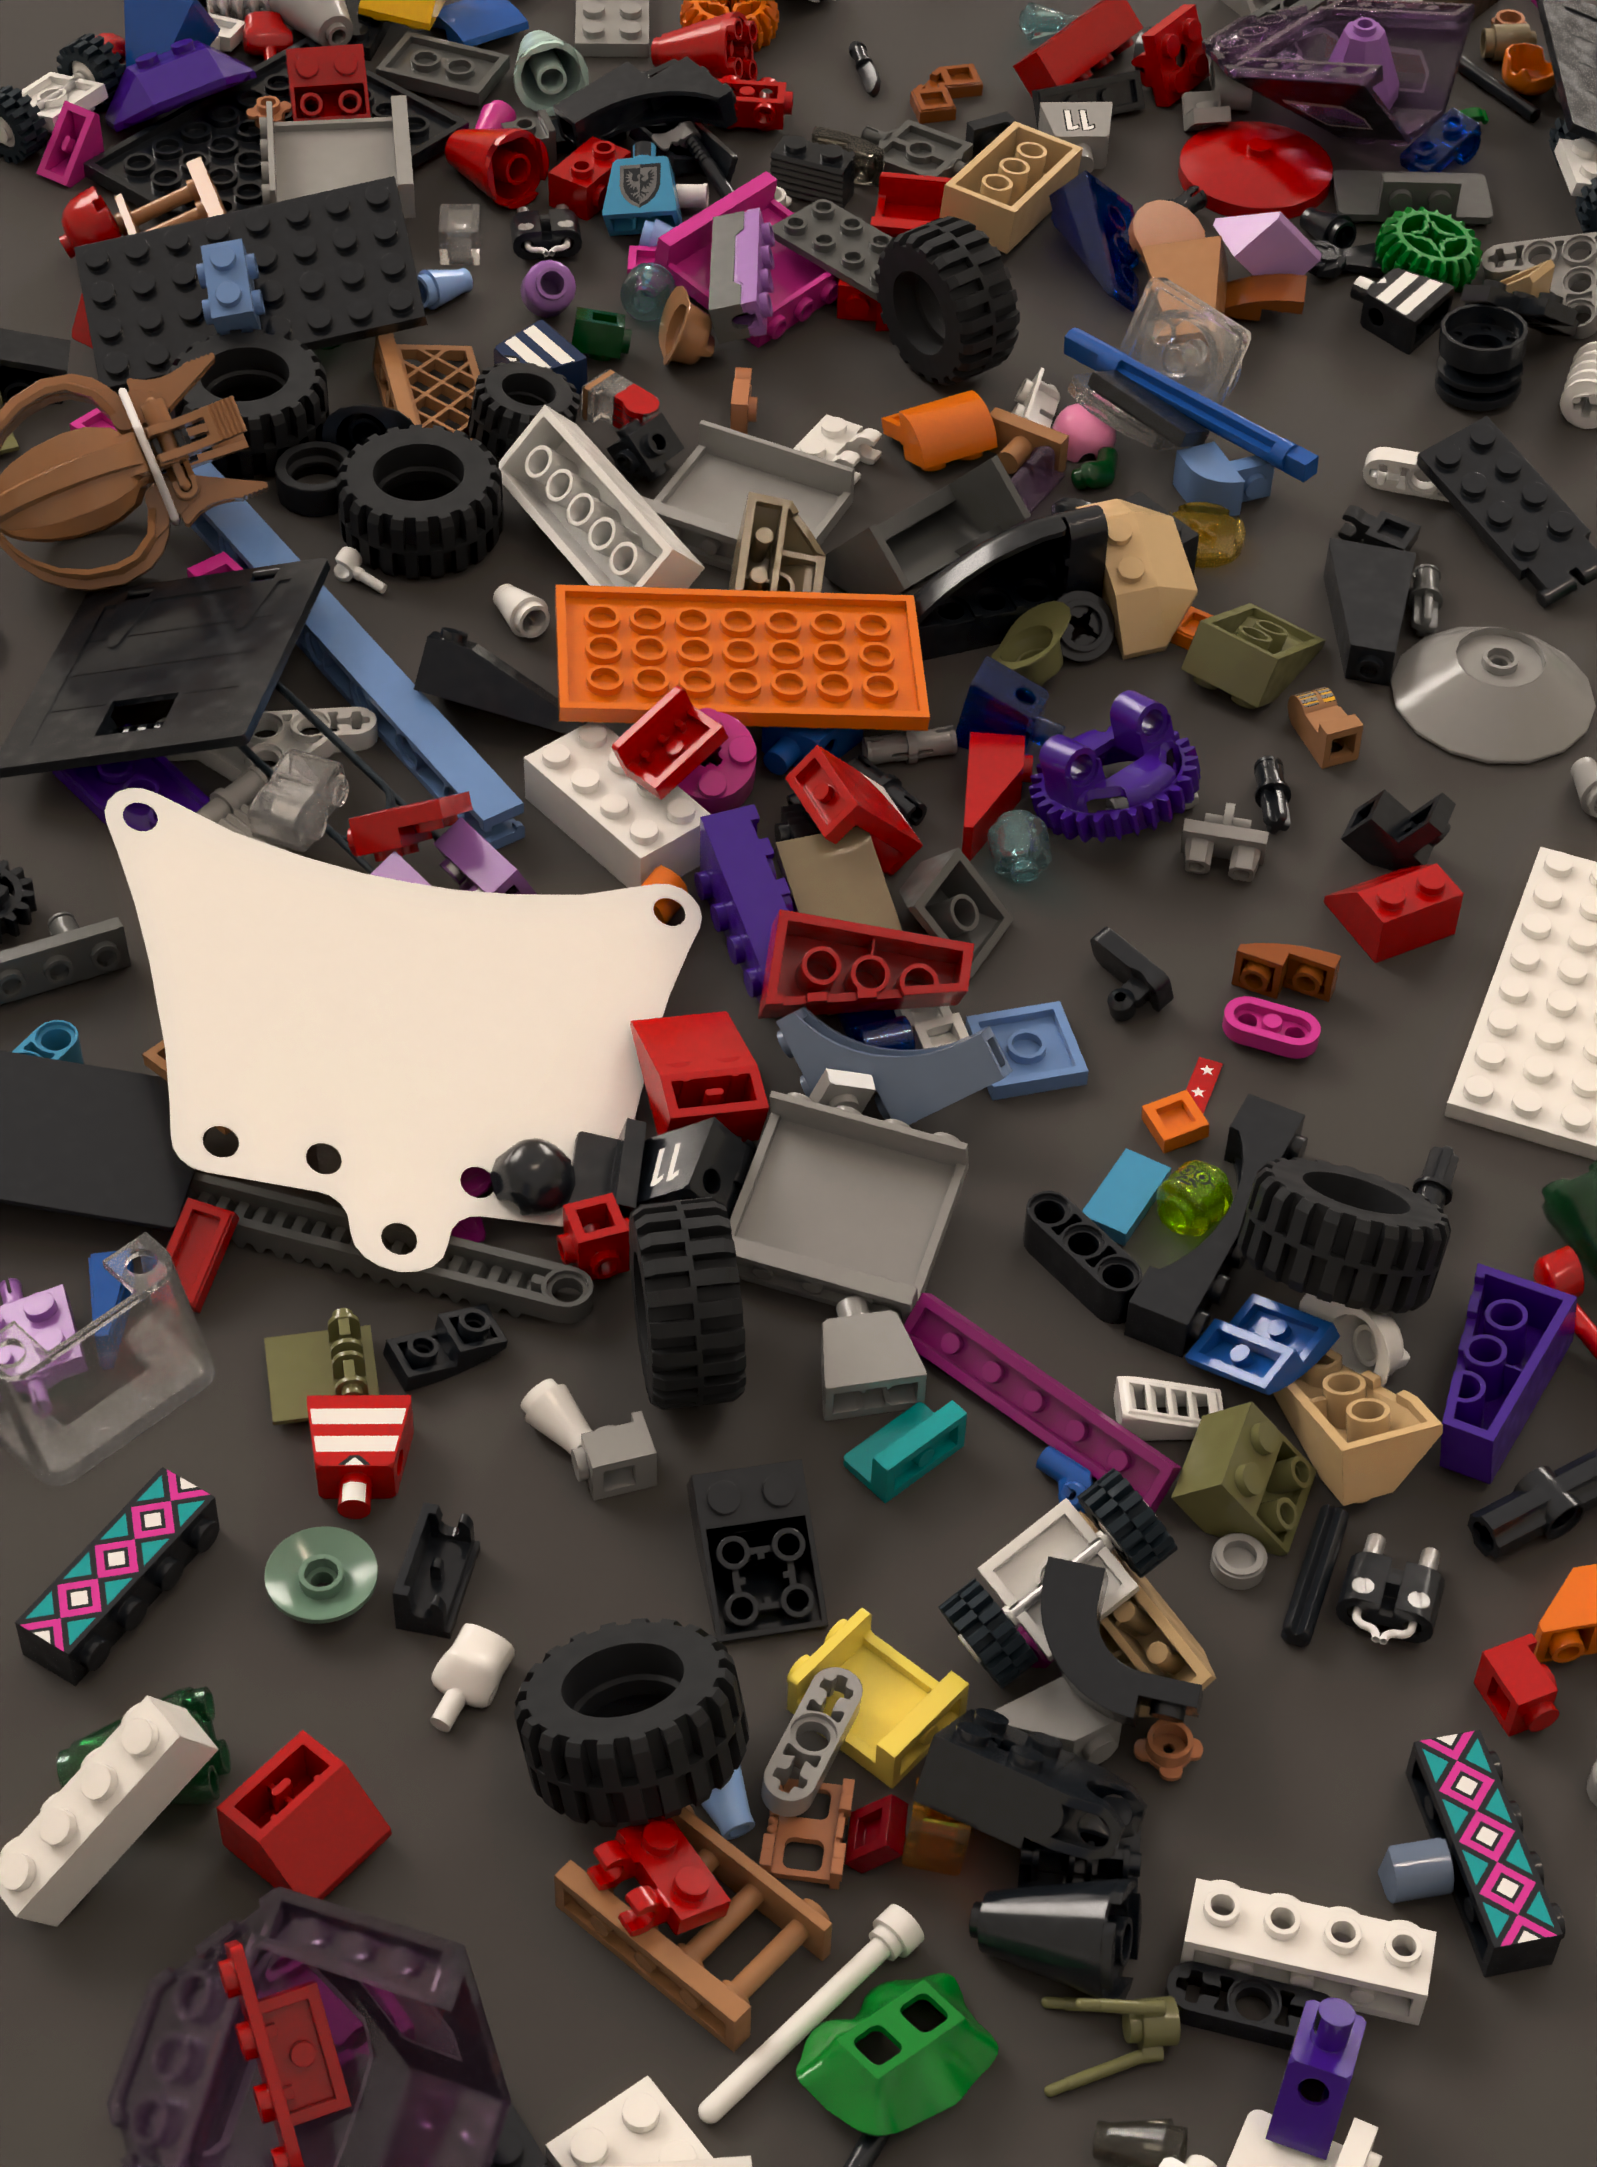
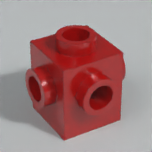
M613 1192L563 1205L564 1234L557 1235L558 1251L563 1264H572L573 1267L585 1271L592 1280L606 1279L618 1273L629 1271V1218H623Z

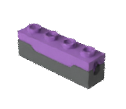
M760 207L749 209L746 212L740 211L713 217L708 311L719 344L751 338V336L766 335L767 317L773 316L769 293L774 292L770 270L774 269L771 247L775 246V238L771 223H764Z

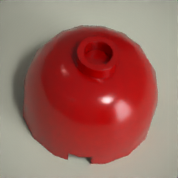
M95 186L79 193L69 201L63 210L61 223L65 234L60 236L59 240L71 259L76 256L74 247L122 236L114 216L102 196L98 195Z

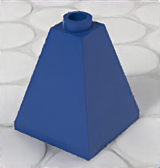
M124 0L126 67L136 64L135 59L143 54L156 52L159 55L171 50L170 46L177 41L192 39L193 41L198 40L210 46L219 35L220 28L198 0Z

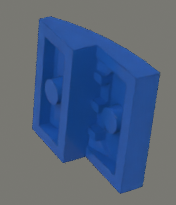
M462 0L443 6L432 27L445 30L448 41L476 46L529 29V24L523 14L508 0Z
M1252 1293L1229 1323L1215 1318L1185 1355V1359L1191 1365L1266 1395H1271L1290 1385L1311 1369L1340 1338V1335L1332 1322Z

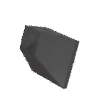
M959 847L920 862L899 889V893L907 908L929 936L974 943L970 979L1014 921L1012 915Z

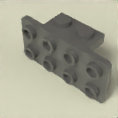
M1336 170L1333 172L1332 183L1337 214L1349 216L1353 223H1361L1363 221L1385 222L1387 217H1392L1395 211L1404 212L1406 207H1411L1418 211L1421 206L1427 211L1432 212L1438 209L1440 214L1446 216L1452 214V219L1464 221L1467 226L1490 224L1493 220L1494 213L1487 179L1483 174Z
M819 199L772 226L774 238L777 242L877 301L876 291L879 289V286L875 282L876 271L880 267L877 263L885 246L892 239L891 236L827 199Z

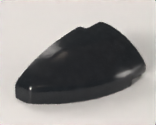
M1093 505L1028 521L981 542L934 575L914 594L922 660L935 659L1001 644L1011 626L1025 612L1042 603L1057 601L1062 595L1069 592L1088 591L1101 598L1108 543V524L1103 509L1099 505Z

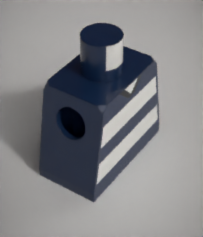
M543 319L499 343L494 349V364L501 362L508 364L510 361H519L520 363L529 362L537 364V366L550 368L554 373L561 374L567 378V382L573 384L577 389L576 394L578 395L583 394V387L588 385L587 357Z

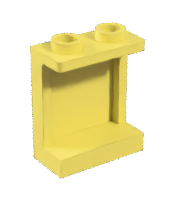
M860 1608L848 1621L846 1619L839 1620L827 1634L824 1644L811 1656L803 1655L794 1663L787 1675V1710L795 1714L811 1681L821 1670L830 1667H840L854 1673L862 1684V1698L859 1713L840 1750L893 1789L928 1754L934 1735L966 1713L969 1683L952 1670L940 1682L876 1636L871 1630L872 1614L864 1608ZM834 1691L832 1696L826 1697L823 1713L831 1717L832 1709L840 1697L844 1698V1694Z

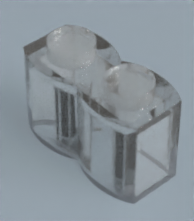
M293 748L288 750L275 767L270 781L260 789L250 806L247 816L252 836L300 852L308 850L315 840L318 841L323 837L327 827V817L337 807H341L347 799L349 782L345 777L343 763Z

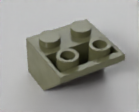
M1251 1401L1202 1416L1171 1498L1205 1533L1220 1538L1231 1533L1247 1534L1260 1541L1266 1552L1282 1556L1289 1552L1317 1470Z

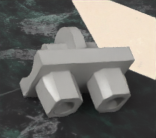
M1226 802L1224 815L1206 813L1204 821L1185 818L1180 852H1184L1185 871L1197 874L1209 873L1212 857L1229 859L1228 876L1233 880L1251 882L1258 866L1264 865L1269 832L1250 829L1252 820L1234 817L1236 806L1234 803Z

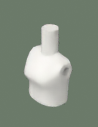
M469 1623L462 1626L453 1645L442 1656L432 1673L431 1680L433 1686L445 1694L430 1719V1723L435 1728L443 1732H449L464 1705L483 1709L491 1704L502 1676L515 1656L512 1644L502 1636L481 1626Z

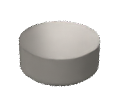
M1243 1533L1227 1534L1217 1540L1213 1546L1210 1560L1211 1573L1220 1584L1234 1590L1250 1589L1258 1585L1265 1575L1268 1559L1267 1552L1262 1543L1250 1535Z

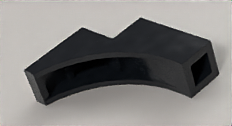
M687 56L653 77H650L645 71H639L627 61L553 106L561 137L576 149L592 136L605 141L621 133L648 125L691 121L726 129L738 122L734 106L736 104V96L731 87L726 83L722 84L710 74L706 67H700Z

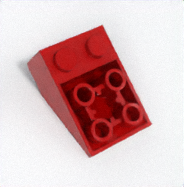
M727 1011L631 1021L630 1027L657 1135L715 1117L734 1135L741 1136L742 1142H746L747 1139L751 1141L760 1139L769 1110L768 1101L758 1065Z

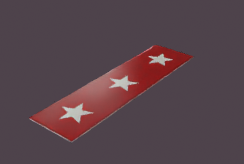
M1199 1057L1186 1089L1204 1114L1223 1063Z

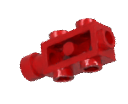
M734 75L716 78L722 84L726 83L735 89L733 91L736 96V104L734 106L738 122L726 129L744 127L757 128L761 131L783 130L785 115H792L793 91H786L787 82H777L771 77H764L759 81L740 80ZM763 89H770V90H772L773 92L770 93V94H767V93H764L762 90H763Z

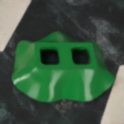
M937 1973L919 1979H896L883 1982L872 1988L864 1997L861 2009L854 2019H833L819 2024L811 2031L805 2042L801 2060L796 2068V2076L801 2086L820 2102L827 2111L858 2132L880 2137L906 2130L956 2105L975 2081L993 2063L998 2055L999 2047L991 2033L978 2023L965 2005L956 1979L948 1973ZM918 2000H927L946 2017V2020L929 2032H921L901 2012ZM874 2031L883 2033L900 2049V2053L881 2065L872 2063L855 2047L858 2041Z

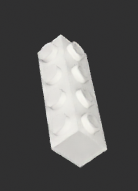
M147 1695L140 1703L134 1705L125 1713L120 1726L109 1738L84 1758L81 1768L59 1792L53 1794L44 1802L40 1813L28 1827L3 1847L0 1852V1897L15 1917L58 1927L219 1750L187 1709Z
M1196 1878L1180 1964L1195 1961L1319 1991L1332 1998L1345 2000L1356 2012L1419 2026L1428 1997L1437 1932L1419 1928L1416 1924L1406 1920L1386 1921L1360 1915L1355 1910L1347 1907L1335 1906L1328 1908L1301 1902L1296 1897L1285 1893L1270 1895L1240 1888L1237 1884L1227 1880L1207 1881Z

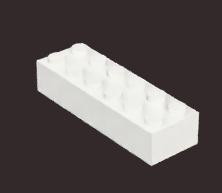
M544 405L498 462L502 474V484L590 586L689 588L705 569L700 561L581 428L548 406Z

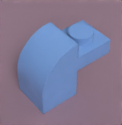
M1214 441L1176 451L1172 484L1182 498L1198 511L1214 516L1240 515L1242 502L1270 496L1274 466L1256 455L1229 461Z

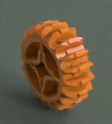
M683 0L680 24L683 28L729 12L739 11L745 15L747 21L753 20L757 25L758 36L756 43L753 44V50L758 52L761 46L770 45L771 39L776 38L779 23L778 3L775 0Z

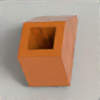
M1597 1564L1574 1567L1540 1620L1535 1634L1538 1642L1534 1652L1539 1663L1547 1661L1566 1663L1583 1655L1597 1653Z

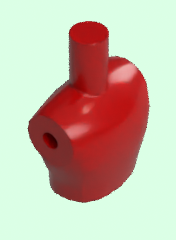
M256 11L246 15L243 29V47L246 54L263 57L265 61L293 45L292 31L285 25L280 13Z

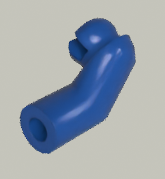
M1052 1446L1046 1447L1037 1460L1036 1469L1058 1482L1059 1503L1067 1498L1078 1512L1085 1513V1509L1080 1505L1077 1496L1093 1484L1091 1472Z

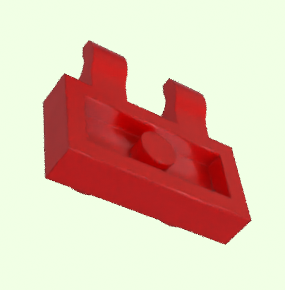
M663 1815L649 1819V1824L624 1827L617 1830L614 1840L604 1842L594 1848L593 1854L600 1864L588 1868L586 1873L599 1891L608 1890L632 1877H635L641 1885L625 1895V1900L632 1909L624 1911L618 1916L619 1921L631 1937L641 1935L667 1922L675 1935H679L726 1916L731 1903L730 1898L672 1818L665 1820Z

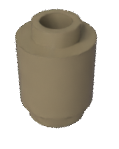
M1528 23L1492 24L1490 28H1483L1480 36L1481 57L1490 58L1491 62H1503L1505 49L1510 45L1519 43L1537 45L1536 32L1531 31Z

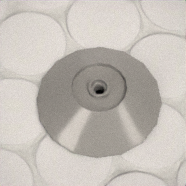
M1456 627L1425 636L1400 656L1390 680L1396 710L1417 735L1449 754L1487 764H1529L1564 753L1587 733L1596 708L1589 679L1567 654L1535 636L1501 627Z

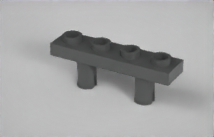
M66 911L58 912L48 921L50 937L0 951V1005L132 966L124 926L119 917L80 928L72 913Z

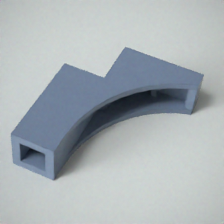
M805 1006L776 1021L780 1029L777 1032L779 1044L789 1058H795L803 1074L800 1076V1083L806 1096H810L826 1068L872 1075L878 1092L875 1095V1102L882 1117L885 1120L897 1119L908 1125L1004 1079L1012 1072L990 1026L956 1042L938 1047L898 1050L872 1046L846 1037L819 1020Z

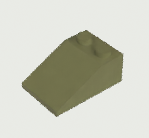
M1248 603L1201 620L1181 669L1193 675V681L1198 685L1213 690L1219 688L1231 694V700L1245 708L1255 709L1275 701L1322 650L1326 640L1252 603Z

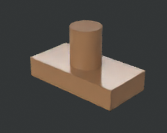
M997 407L990 412L995 426L998 448L988 451L998 454L997 456L1008 474L1016 473L1023 464L1056 478L1066 470L1069 435Z

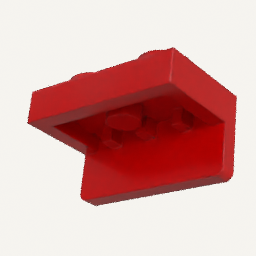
M677 685L633 726L625 731L612 744V750L626 776L662 800L729 737L724 727L694 707L686 691Z

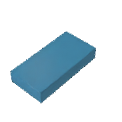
M1126 1148L1082 1212L1114 1242L1125 1246L1170 1180L1171 1167Z

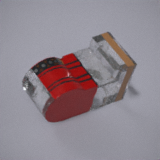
M611 369L606 370L582 386L581 418L592 424L601 419L620 429L636 418L642 423L659 414L660 402L656 396Z

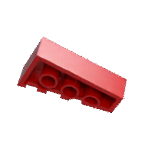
M780 909L771 928L758 1019L784 1017L804 1006L814 1015L956 1006L968 992L974 943Z

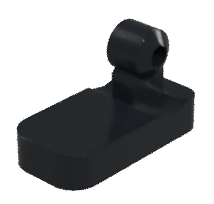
M1104 927L1090 939L1093 955L1098 963L1124 984L1121 988L1113 990L1107 999L1110 1014L1115 1020L1127 1021L1131 1019L1136 1013V1008H1140L1147 1001L1151 1003L1154 1010L1159 1012L1174 999L1171 982L1166 973L1112 929Z

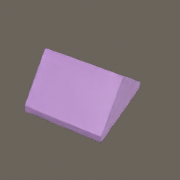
M1281 211L1215 218L1213 226L1219 235L1222 236L1230 252L1253 276L1264 274L1305 275L1321 260L1322 253Z

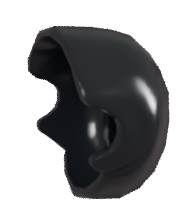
M538 1138L522 1140L513 1145L495 1160L490 1174L497 1199L500 1201H512L519 1207L520 1214L551 1215L570 1201L576 1185L575 1170L571 1165V1160L556 1145Z

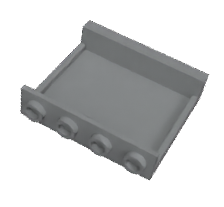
M406 95L391 96L392 117L274 122L272 101H266L267 117H259L263 205L395 176L404 218H416Z
M701 420L699 423V445L654 500L644 496L641 497L700 562L731 572L734 551L749 492L792 500L799 511L798 515L821 546L853 503L855 468Z
M771 1091L769 1096L771 1114L730 1218L739 1278L833 1306H837L841 1300L847 1297L859 1296L866 1300L869 1313L891 1310L898 1313L904 1325L922 1293H925L969 1169L968 1143L961 1142L958 1138L948 1133L936 1132L931 1134L912 1129L908 1124L897 1119H886L883 1121L864 1116L858 1110L849 1106L831 1107L820 1104L801 1093L791 1092L783 1094Z

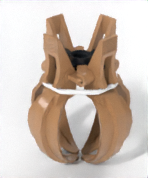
M211 352L209 355L205 354L204 357L200 356V358L190 362L187 361L178 369L160 378L148 380L129 378L127 379L129 392L125 388H120L118 394L107 385L92 377L72 373L40 379L10 398L0 409V449L6 438L27 417L49 404L65 400L95 405L111 420L116 429L114 430L111 427H82L61 433L34 446L10 463L1 473L0 547L22 569L44 582L69 590L97 591L126 586L152 570L160 560L169 540L171 522L174 526H178L181 518L185 526L189 528L202 514L213 507L225 503L242 502L245 499L248 500L249 497L253 498L254 495L258 496L259 493L263 494V491H268L267 482L196 476L192 470L249 448L243 434L247 429L233 395L171 419L170 413L215 364L214 353ZM203 419H204V421H205V423H202V424H199V425H196V426H193V427H190V428H186V427H188V426H190V425H192V424H194V423H197V422H199V421H201V420H203ZM205 434L207 435V437L202 438L195 442H191V439H194ZM211 447H212V449H213V450H210V451H206V452L200 453V452H202V451H204V450H207V449H209V448H211ZM145 495V502L148 508L147 535L131 556L116 564L93 569L58 568L31 559L15 548L3 535L29 542H55L75 539L103 531L123 521L142 504Z

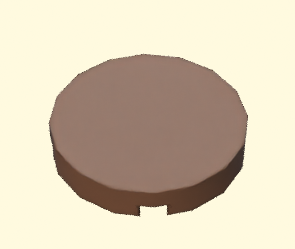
M1155 200L1144 204L1135 213L1128 229L1129 243L1133 251L1137 249L1138 253L1142 256L1140 260L1144 264L1143 246L1206 238L1205 230L1199 219L1188 208L1174 201Z

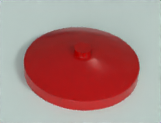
M1257 121L1230 122L1228 125H1215L1198 132L1183 146L1178 168L1179 181L1183 189L1186 191L1190 186H1198L1199 190L1192 197L1203 190L1207 196L1205 208L1227 217L1279 211L1287 219L1301 216L1307 208H1316L1326 199L1330 191L1333 165L1329 155L1316 141L1294 129Z

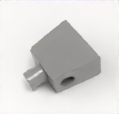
M851 1296L841 1300L836 1306L838 1317L827 1319L822 1323L821 1375L824 1421L906 1410L917 1402L925 1403L926 1369L898 1313L891 1310L869 1313L866 1300L859 1296Z

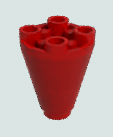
M733 11L664 33L661 37H655L652 41L651 58L653 65L657 67L672 59L679 61L687 56L700 67H706L714 78L734 75L740 80H756L758 68L756 61L753 59V44L757 41V25L753 20L747 21L745 15L741 12Z

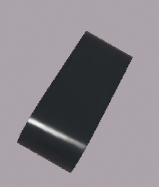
M1042 1191L1034 1194L1028 1200L1026 1206L1023 1233L1025 1249L1097 1318L1110 1324L1125 1323L1129 1301L1142 1280V1271L1138 1263L1061 1193Z

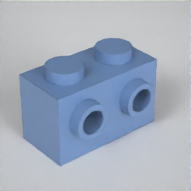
M242 238L201 246L203 263L196 264L201 289L207 288L208 299L202 300L206 324H214L220 336L230 334V330L242 329V332H253V329H261L259 315H265V307L260 289L255 290L254 279L260 278L255 254H247Z

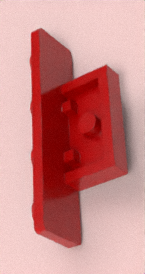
M237 1940L224 1943L228 1959L217 1962L220 1978L227 1999L239 1998L245 2021L235 2024L236 2035L245 2062L256 2059L262 2079V2084L252 2087L255 2103L263 2125L274 2122L280 2146L270 2149L273 2167H305L294 2126L352 2106L318 1984L312 1980L258 1999L242 1944Z

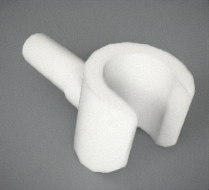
M346 546L341 548L335 557L337 562L334 568L335 577L342 582H348L354 578L380 594H384L387 590V585L360 567L363 562L360 553L352 547Z

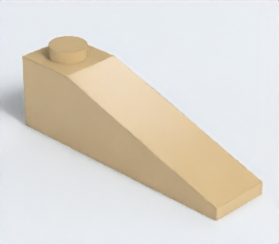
M1332 1349L1296 1381L1273 1393L1313 1467L1317 1470L1318 1476L1343 1506L1353 1503H1364L1371 1498L1393 1493L1443 1433V1424L1417 1396L1406 1390L1395 1394L1382 1387L1381 1376L1370 1370L1361 1374L1343 1365L1342 1355Z

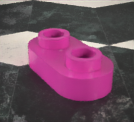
M1242 996L1231 1000L1224 1010L1223 1031L1230 1040L1238 1044L1293 1059L1308 1057L1318 1047L1321 1026L1318 1020L1308 1012L1250 996Z

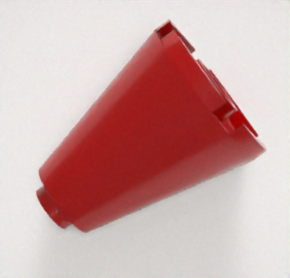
M459 129L452 133L445 147L446 159L452 167L495 203L511 209L524 207L531 203L539 194L535 190L540 180L545 181L548 174L549 157L545 144L541 139L525 129Z

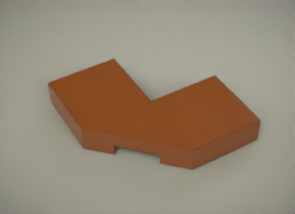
M972 63L938 67L930 74V80L924 85L919 84L911 91L910 104L920 124L956 120V107L952 99L982 96L983 83Z

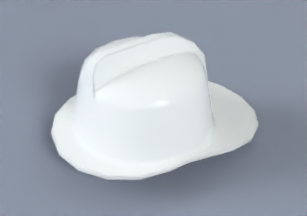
M1308 1293L1300 1301V1311L1334 1323L1340 1338L1330 1349L1342 1355V1364L1359 1374L1367 1370L1381 1376V1386L1384 1387L1388 1376L1392 1375L1397 1369L1406 1366L1409 1362L1410 1355L1404 1349L1400 1328L1387 1313L1372 1312L1370 1309L1360 1308V1310L1348 1308L1344 1304L1333 1301L1329 1303L1316 1299V1296Z

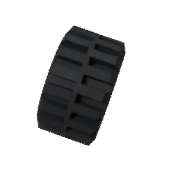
M510 361L508 364L503 362L494 364V367L484 369L482 375H479L476 380L468 421L469 434L471 438L481 442L494 457L502 459L544 405L576 423L580 396L576 394L577 389L575 386L567 382V378L561 374L554 373L550 368L537 366V364L529 362L520 363L519 361Z

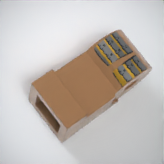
M1328 687L1317 688L1289 697L1288 714L1290 722L1321 769L1358 759L1364 725L1356 714L1347 715L1337 705L1336 698ZM1332 741L1340 744L1343 749L1331 752Z

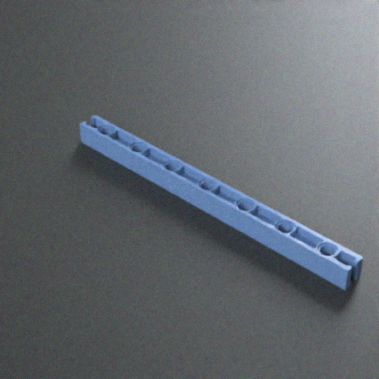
M211 462L192 469L196 476L224 478ZM246 500L213 507L202 514L191 526L216 555L224 551L243 569L301 561ZM323 585L296 645L352 707H364L375 713L378 736L434 798L469 791L473 810L458 814V818L462 817L496 850L524 838L525 826L520 821L514 819L515 816L524 813L523 801L422 692L414 690L415 684Z

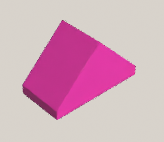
M64 101L36 174L69 188L85 178L83 163L104 152L99 114Z

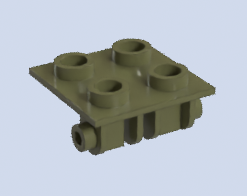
M339 1308L332 1313V1317L327 1323L328 1330L264 1338L273 1425L309 1421L307 1395H379L371 1325L360 1326L359 1318L353 1314L352 1310Z

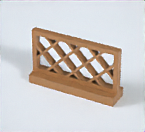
M393 333L376 336L372 368L383 407L400 411L410 418L414 425L422 424V428H433L434 425L444 426L448 431L454 433L455 429L443 423L450 419L461 425L457 430L469 435V415L460 410L464 407L471 410L476 380L480 375L472 346L396 344ZM405 360H418L423 364L416 367ZM446 360L464 361V364L457 368L446 362ZM435 369L446 375V377L441 380L429 372ZM418 381L430 389L424 392L413 386V384ZM459 382L470 388V390L465 393L453 385ZM442 394L454 401L448 405L436 397ZM425 406L437 414L431 417L419 409Z

